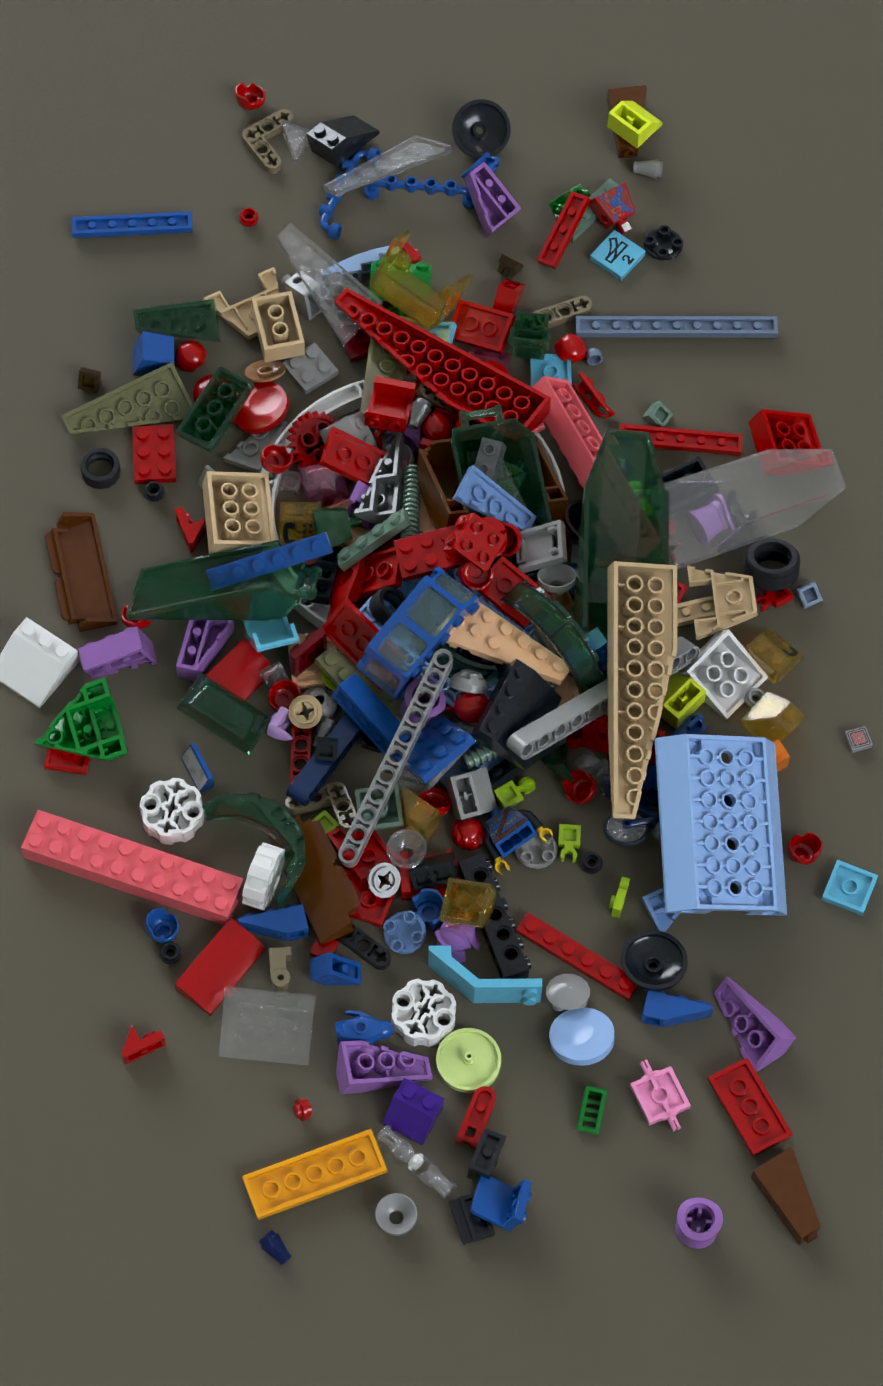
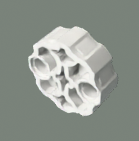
M184 779L159 780L150 785L149 791L141 797L139 807L143 828L149 836L157 838L162 844L172 845L175 842H187L195 836V832L204 823L205 815L201 794L196 787L188 785ZM149 805L156 806L152 810L146 809V807ZM191 813L199 814L197 817L193 818L188 816Z
M264 842L258 847L243 888L242 904L263 911L269 906L280 880L285 860V849Z
M419 978L409 981L403 989L395 993L392 999L391 1023L394 1031L403 1037L405 1043L414 1047L417 1045L433 1047L440 1044V1041L450 1034L455 1027V998L439 981L433 979L422 981ZM405 1000L409 1005L402 1007L398 1005V1002ZM428 1006L427 1013H424V1015H422V1017L420 1018V1013H423ZM441 1019H446L450 1023L448 1025L443 1026L439 1024L438 1021ZM426 1023H427L426 1029H427L428 1033L425 1032V1028H424V1026H425Z

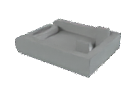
M561 520L520 531L522 545L516 553V558L519 565L518 569L523 573L567 562L565 524ZM554 536L558 537V548L554 546Z

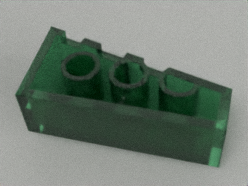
M214 299L133 309L135 328L138 333L145 331L178 338L221 342L217 307Z

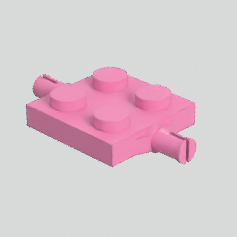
M648 1060L640 1062L639 1065L645 1075L641 1079L630 1083V1088L649 1126L668 1120L673 1132L676 1129H681L676 1116L680 1112L690 1109L691 1105L672 1067L653 1071Z

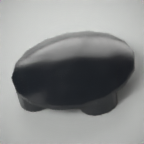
M662 225L659 229L651 231L644 237L643 242L644 250L654 259L662 261L677 257L681 253L684 243L680 235L670 230V227L667 225Z

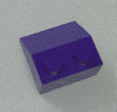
M404 1078L391 1101L382 1125L423 1145L444 1108V1098Z

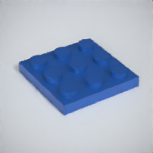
M440 714L422 729L404 768L426 784L472 746L475 740L470 734ZM398 753L392 755L396 762L402 759V755Z

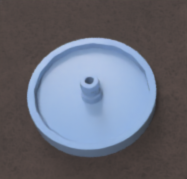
M586 1007L583 1009L567 1010L560 1014L550 1027V1046L554 1054L566 1063L579 1066L594 1064L604 1059L611 1052L615 1042L614 1027L611 1020L598 1010Z

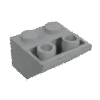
M487 767L445 778L456 820L467 819L497 809Z

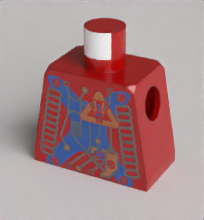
M625 183L590 201L588 206L606 229L617 225L621 234L632 229L627 219L635 214V208Z

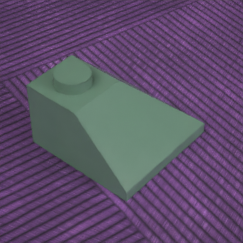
M398 784L395 785L374 830L404 826ZM369 788L355 790L357 811ZM376 792L371 798L374 801H380L384 795ZM366 812L362 815V819L365 821H370L374 817V814L371 812Z

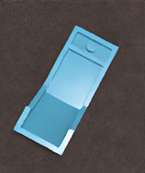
M275 581L234 591V597L249 642L257 652L299 642L294 623L289 625Z
M451 945L429 946L428 966L472 1003H523L524 1005L540 1003L542 978L478 979L451 956Z

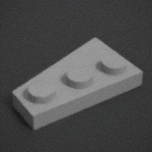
M282 421L277 427L268 432L252 434L244 442L241 441L236 445L237 448L231 454L225 455L223 457L224 462L254 473H261L263 468L260 462L261 451L267 445H273L288 426V422Z

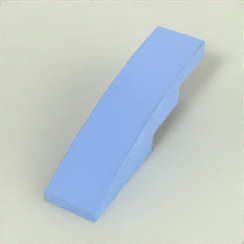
M397 244L372 249L338 262L321 272V283L323 284V281L335 272H345L352 275L357 282L362 281V274L371 272L372 262L385 260L389 263H394L398 261ZM338 279L333 281L330 284V286L345 284L348 282L343 279Z

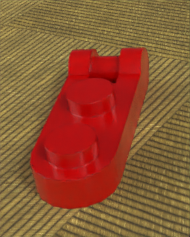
M482 1086L474 1092L456 1137V1143H466L471 1145L470 1148L476 1150L495 1105L496 1094L492 1088ZM468 1129L476 1131L474 1137L466 1134Z

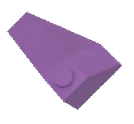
M725 977L714 992L724 1016L728 1017L733 1028L731 1030L733 1036L737 1037L741 1046L739 1050L742 1056L749 1059L755 1071H760L784 1055L796 1039L782 1021L730 977Z
M362 1040L342 1041L339 1043L336 1076L340 1094L363 1093L400 1086L404 1078L414 1083L433 1079L428 1057L405 1051L389 1050V1047L386 1046L377 1047Z

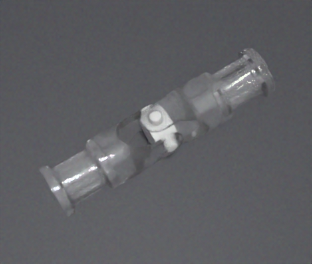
M388 1124L379 1132L376 1141L382 1142L387 1146L395 1158L408 1163L406 1164L408 1169L428 1187L432 1186L439 1192L443 1200L449 1197L455 1190L457 1184L455 1182L451 1183L442 1175L443 1171L422 1153L417 1152L416 1154L412 1144L404 1137H399L392 1130L391 1125ZM425 1160L429 1165L428 1170L424 1173L416 1172L415 1170L420 1169Z

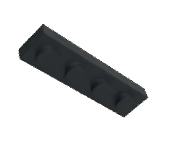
M566 737L532 756L527 768L566 743ZM505 759L498 765L493 766L488 771L491 784L495 789H498L524 770Z

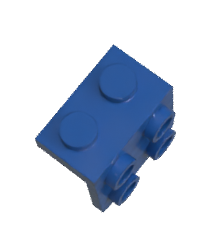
M480 1176L470 1211L472 1214L510 1232L526 1219L527 1212L525 1209L532 1196V1192H530L532 1182L523 1179L513 1188L493 1177L487 1179Z

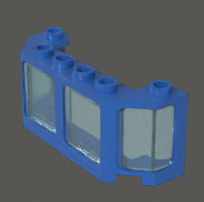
M436 567L430 577L426 575L422 578L364 650L366 654L356 664L357 669L397 702L400 698L404 699L409 681L412 678L416 679L421 674L423 664L426 661L430 662L437 647L440 644L444 645L451 636L449 634L454 627L457 629L464 621L463 616L467 617L469 614L473 616L480 607L478 605L480 603L479 598L476 595L473 596L449 577L442 568Z

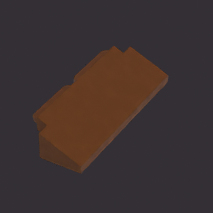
M63 512L56 523L57 528H52L51 532H47L45 535L51 570L58 575L54 584L61 617L68 622V625L77 623L79 632L116 625L118 619L95 514Z
M299 815L291 820L281 836L292 857L293 880L291 886L300 904H303L305 914L320 945H324L353 932V925L349 916L356 913V908L360 906V900L342 866H334L333 862L337 860V854L319 821L312 822L311 818L302 823ZM293 819H296V821L298 822V824H299V826H300V828H301V830H302V832H303V835H304L305 845H306L305 863H304V854H305V851H304L303 838H302V835H301V833H300L299 828L297 827V825H296V823L293 821ZM285 823L275 831L280 835L284 830L285 826L287 825V823ZM272 832L268 835L271 845L285 849L283 870L291 884L292 868L288 852L282 841Z

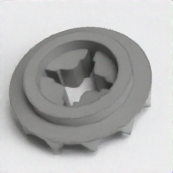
M390 863L375 864L376 866L369 870L370 874L367 878L368 889L372 891L373 895L380 898L391 897L400 887V873ZM386 875L385 880L388 884L380 885L381 880L378 876Z

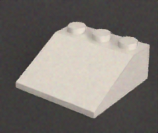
M26 617L13 632L0 654V683L38 708H41L79 663L78 651Z
M729 629L717 632L699 650L698 658L676 673L691 677L707 690L705 703L725 720L745 702L747 691L758 688L768 678L767 674Z

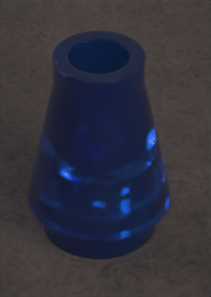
M273 1230L259 1241L262 1246L261 1249L278 1261L281 1266L292 1257L279 1233L276 1234Z

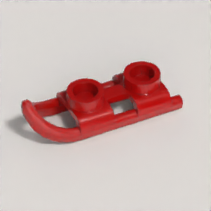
M582 372L578 373L582 381L579 385L576 382L572 383V386L589 409L601 418L614 416L615 412L605 403L604 395L594 389L592 379ZM588 393L591 396V400L586 397ZM601 406L608 414L600 413L597 410Z

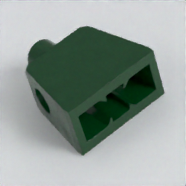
M345 507L311 509L316 535L327 532L332 547L353 539L351 529L363 527L362 519L357 518L355 515L348 517Z

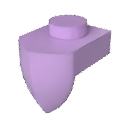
M281 706L278 712L272 715L267 729L268 736L282 741L293 740V737L286 732L291 723L288 709Z

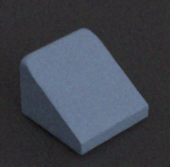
M809 581L792 589L803 609L823 601L815 581Z

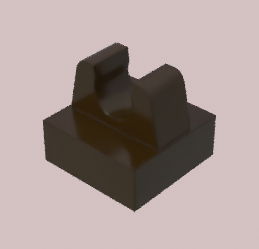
M502 254L499 259L498 272L503 274L505 269H509L507 277L513 279L518 272H521L524 265Z
M81 367L77 389L98 393L101 372Z

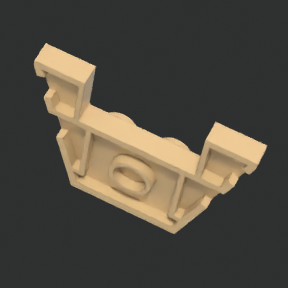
M274 267L258 274V279L265 291L231 306L228 305L221 291L204 297V303L248 340L257 337L258 333L252 314L251 298L279 293Z
M687 567L689 587L712 585L716 617L694 619L696 640L758 616L753 576L730 572L721 574L715 573L710 569L702 571L696 570L695 567Z

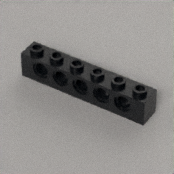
M483 853L459 860V874L474 912L486 914L485 920L479 925L500 978H528L529 969L532 968L528 956L524 957L522 952L524 946L520 936L516 937L514 932L516 929L515 922L512 917H508L506 912L508 910L507 902L504 897H500L498 892L500 891L497 878L493 879L491 872L493 869L490 860L485 859ZM483 877L485 881L477 882L475 878ZM484 896H490L493 898V900L484 901L482 898ZM493 915H497L501 919L498 921H493L490 919V917ZM506 935L508 939L500 940L498 939V936ZM513 954L516 959L508 960L505 956Z

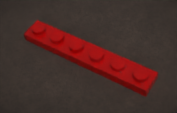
M620 423L618 445L741 456L743 434Z
M528 912L516 928V933L626 1001L630 1000L638 986L628 980L622 969Z

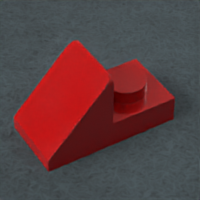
M183 507L174 509L177 524L189 552L193 553L206 531V519L192 523L190 514H185Z
M132 1025L122 1051L124 1064L126 1065L165 1046V1037L161 1030L149 1032L140 1040Z

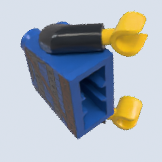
M507 806L502 811L498 808L494 809L490 813L491 819L485 823L487 831L484 837V847L492 861L495 860V870L500 875H502L499 870L501 865H505L507 870L510 871L509 865L504 860H501L500 856L505 858L537 835L536 831L540 833L541 842L547 844V840L543 835L549 834L553 838L551 829L543 828L542 822L531 811L515 810L511 806Z

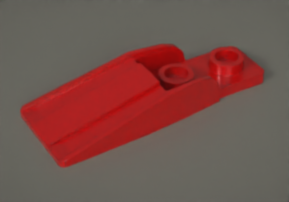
M365 557L346 571H343L338 566L331 595L330 609L326 620L329 619L344 599L348 598L351 602L358 600L363 586Z

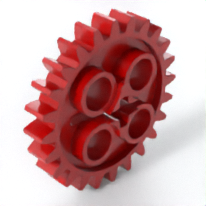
M314 411L312 414L307 412L304 416L298 417L292 423L293 427L288 429V432L292 435L286 437L288 441H291L286 448L292 449L290 453H293V456H295L293 463L299 462L298 470L304 467L305 475L312 471L313 478L318 476V474L320 478L336 474V472L320 465L315 458V455H317L319 460L321 459L325 446L324 443L309 454H306L308 449L322 440L318 427L324 429L339 421V419L332 421L333 415L331 414L326 417L324 411L318 414V411ZM303 438L307 440L308 445L304 443Z

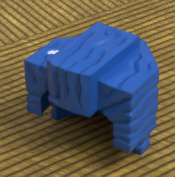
M423 888L420 893L411 899L412 908L422 918L425 926L429 925L435 932L446 919L447 901L437 889Z

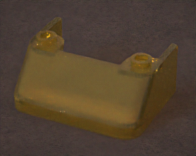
M405 231L392 240L371 280V288L376 294L423 327L433 329L444 320L459 302L473 276L468 274L458 280L454 286L447 285L438 293L408 272L412 261L410 255L402 250L410 232Z

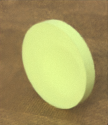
M462 1028L448 1034L440 1043L436 1054V1068L440 1078L450 1088L463 1093H474L479 1087H489L498 1077L501 1068V1052L496 1041L489 1034L475 1028Z

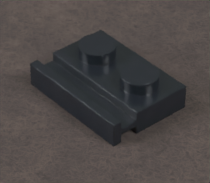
M475 1192L449 1200L450 1209L462 1245L495 1236L492 1223L472 1214L470 1211Z

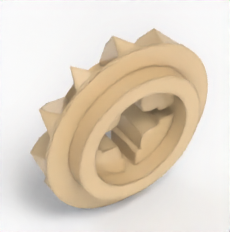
M301 695L291 702L288 715L290 721L296 727L311 729L319 724L320 719L323 717V707L315 697ZM303 704L307 707L308 710H313L308 714L309 720H307L304 715H298L301 712H303Z

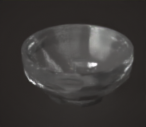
M402 829L390 836L387 841L386 850L390 861L394 865L407 869L416 867L423 861L427 846L425 839L420 833L411 829ZM404 848H409L412 850L413 855L406 859L401 857L400 851Z

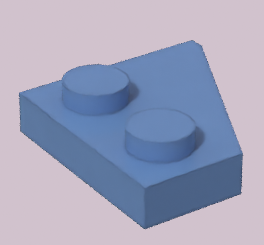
M664 887L641 898L656 930L666 932L680 913H665Z

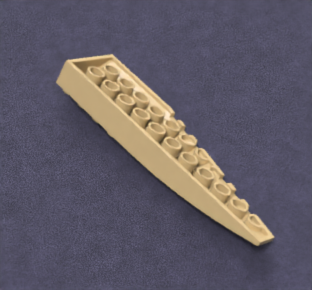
M613 561L607 568L608 740L613 819L634 820L636 818L642 794L641 790L646 778V770L651 758V750L656 738L663 710V702L667 694V686L677 653V565Z

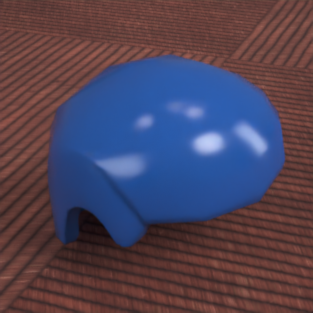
M165 908L153 909L147 914L145 928L147 935L152 940L159 943H168L173 941L178 935L180 924L175 914L166 912Z

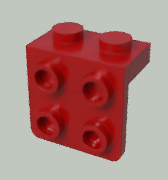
M477 514L462 515L455 523L456 528L454 532L446 538L443 552L449 556L460 554L480 570L487 571L505 542L506 537Z

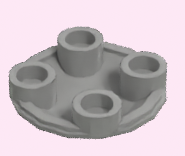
M536 831L537 835L514 851L516 857L523 865L529 868L540 869L553 863L557 856L558 847L554 838L549 834L543 835L547 840V844L542 843L540 833Z
M561 974L549 981L546 987V996L555 1011L583 1009L587 1006L590 988L588 983L580 976Z

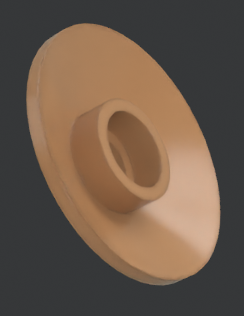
M264 360L256 361L245 369L246 378L254 382H271L285 373V365L278 360L265 362Z

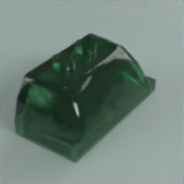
M219 366L176 430L177 436L212 453L239 415L255 388V384Z
M203 673L199 674L177 706L178 710L247 755H250L267 730L271 717Z

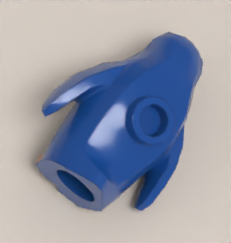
M346 1011L344 1014L354 1018L336 1022L338 1045L342 1041L359 1040L373 1045L381 1039L391 1037L394 1033L391 1022L378 1020L360 1011Z

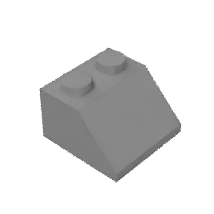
M362 411L346 416L319 431L324 444L330 429L335 427L378 448L369 426H364L365 417Z

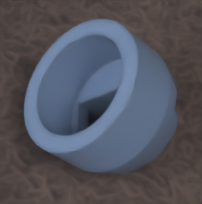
M590 348L586 353L589 365H598L603 361V356L599 349Z

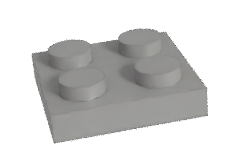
M316 343L305 348V355L292 357L282 362L285 365L287 374L305 395L339 375V370Z

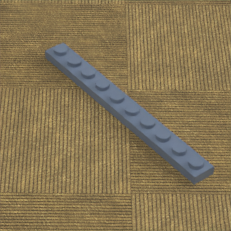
M576 316L575 318L576 335L578 337H778L777 316Z

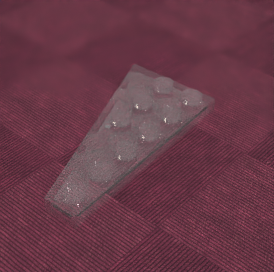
M415 135L324 185L325 192L334 196H341L346 192L388 176L400 174L404 170L452 153L451 145Z
M289 223L277 236L276 240L339 340L345 346L361 327L335 305L334 301L342 291L348 288L380 306L383 302L292 223Z

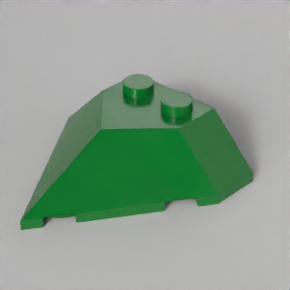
M106 678L85 684L79 690L80 693L72 702L70 701L48 726L49 729L34 742L38 746L104 761H110L127 755V740Z

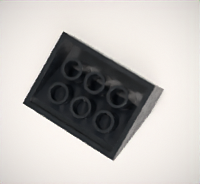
M515 659L506 665L470 735L473 739L522 770H526L531 758L527 760L520 758L507 748V740L516 731L556 709L562 697L534 669Z

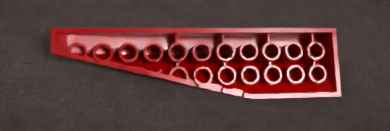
M345 288L334 301L335 305L447 406L509 440L517 443L540 426L550 413L551 397L354 291Z

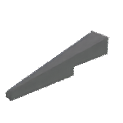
M393 432L394 438L391 444H387L386 454L383 459L380 458L368 482L369 488L366 494H362V502L359 508L354 511L357 518L377 525L388 519L392 513L401 510L404 434L401 432Z

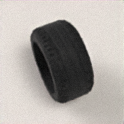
M767 538L756 541L748 548L745 554L744 573L745 575L753 576L754 587L770 592L782 591L791 587L799 576V553L792 544L784 540ZM773 560L783 563L786 567L767 569L758 563Z

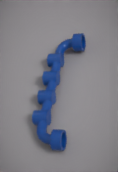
M371 147L369 150H359L352 156L351 160L346 159L343 162L342 170L345 171L343 175H336L334 184L337 185L336 189H329L326 199L329 200L328 205L321 204L319 208V215L321 216L320 226L323 231L328 233L329 238L338 240L341 235L342 225L333 222L330 226L328 220L332 218L336 204L341 201L342 193L348 187L350 177L357 169L358 161L366 157L367 162L377 164L380 157L379 148Z
M390 174L386 176V179H376L364 186V196L369 200H375L379 197V187H386L389 191H394L397 188L406 189L409 193L421 190L430 195L436 192H443L447 196L463 194V206L467 209L475 208L468 189L463 186H457L454 180H447L445 185L437 184L434 178H428L425 183L417 182L414 176L407 177L405 181H399L395 175Z

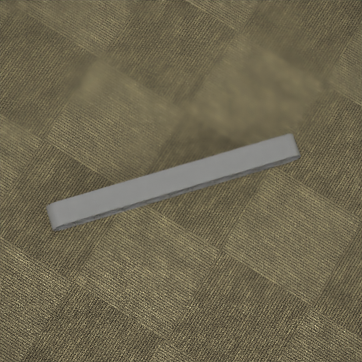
M684 637L677 638V653L672 666V674L693 663L698 658L700 652L697 646ZM607 679L513 733L507 740V748L523 760H527L608 712Z
M439 649L434 653L338 852L340 862L345 867H354L359 862L453 667V657L447 649ZM441 657H446L449 659V662L445 665H440L437 660ZM432 676H437L440 681L437 684H430L428 679ZM423 695L430 697V701L426 704L419 702V698ZM412 715H419L421 720L418 723H412L409 718ZM403 734H409L412 738L409 742L404 743L400 741V737ZM398 753L402 755V759L399 762H393L390 759L391 756ZM384 773L393 775V778L388 782L381 780V776ZM376 792L384 795L380 801H374L371 797ZM366 812H371L374 814V817L370 821H365L362 819V815ZM355 832H363L364 838L360 841L354 840L352 837ZM352 851L355 853V856L352 860L347 861L343 859L344 853Z

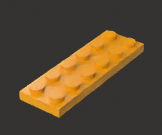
M369 1129L243 1175L242 1180L258 1220L385 1174L387 1173V1167L373 1132Z

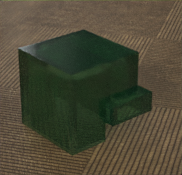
M517 311L515 327H511L509 345L513 346L512 357L544 360L545 349L549 350L551 331H548V314Z

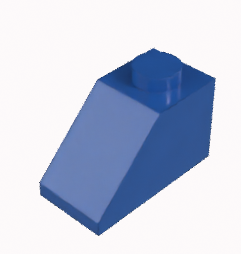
M328 952L310 959V980L326 986L361 985V963Z

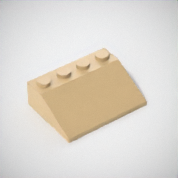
M207 471L202 488L209 556L232 557L276 547L268 473Z

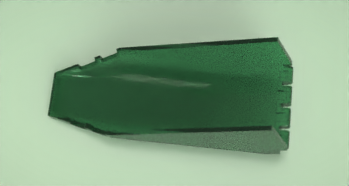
M607 428L584 486L572 624L582 637L598 627L607 638V568L613 561L669 565V491L665 489L662 480L663 473L658 468L655 459L656 452L649 432ZM571 627V639H573V644H575L580 638Z

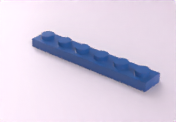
M192 211L72 217L73 238L193 233Z
M327 532L208 569L206 573L214 591L333 553V549Z

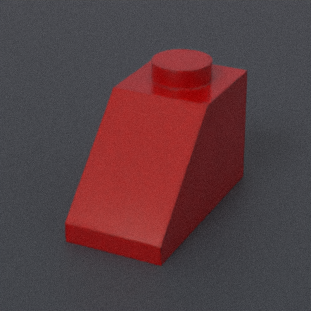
M505 279L498 285L493 309L512 314L517 308L525 284Z

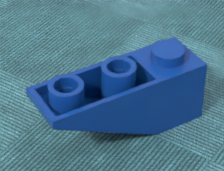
M290 904L278 910L271 908L259 914L247 913L238 918V923L252 933L284 941L309 937V928L303 904Z
M648 990L641 1023L663 1028L711 1017L714 1006L709 1005L708 1002L703 1000L692 1001L682 995L671 996L663 991Z

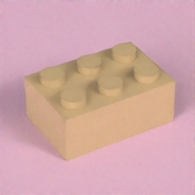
M292 291L251 298L252 314L264 361L271 362L305 355V342Z

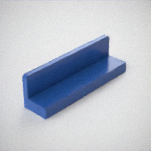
M353 674L338 684L331 696L385 755L400 725V721L357 674ZM403 734L400 737V741L404 743L411 739L409 734Z

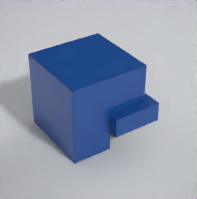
M142 331L133 346V376L142 377L171 362L174 365V337Z

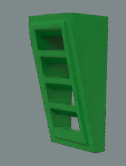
M585 1085L577 1131L599 1135L608 1090ZM588 1094L599 1096L601 1100L588 1099ZM586 1103L599 1105V1110L586 1107ZM584 1113L598 1114L597 1119L584 1116ZM583 1120H584V1121L596 1123V1126H595V1127L585 1126V1125H582V1123H583Z

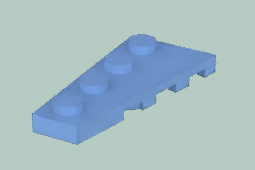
M474 465L468 468L452 498L488 517L499 520L501 523L513 524L519 531L531 528L537 517Z

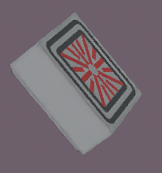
M865 726L845 731L844 736L851 753L872 748L873 744Z

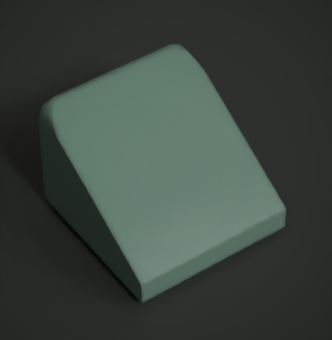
M659 400L650 405L642 418L656 427H665L673 413Z

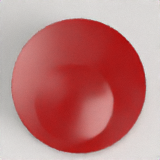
M270 381L256 382L243 388L235 396L230 407L231 418L236 427L245 433H265L277 427L285 419L289 411V399L280 385Z

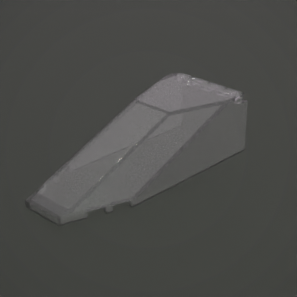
M768 449L661 484L644 491L634 498L635 501L649 497L653 508L661 507V510L656 511L655 514L660 528L665 526L669 528L662 533L667 547L675 546L676 550L670 551V555L674 565H677L678 571L751 545L762 539L797 528L842 492L846 485L832 449Z

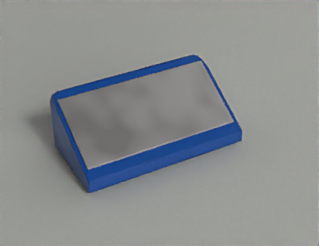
M192 743L182 755V761L199 792H203L213 787V776L196 743Z

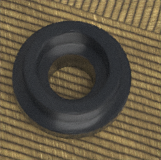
M156 481L149 482L144 487L145 498L152 502L161 500L164 496V487Z
M587 853L581 859V868L588 874L598 873L602 868V858L596 853ZM594 862L595 866L591 867L587 863Z
M173 942L165 943L159 950L160 959L166 964H175L182 955L181 948ZM170 951L175 953L172 957H168L166 954Z

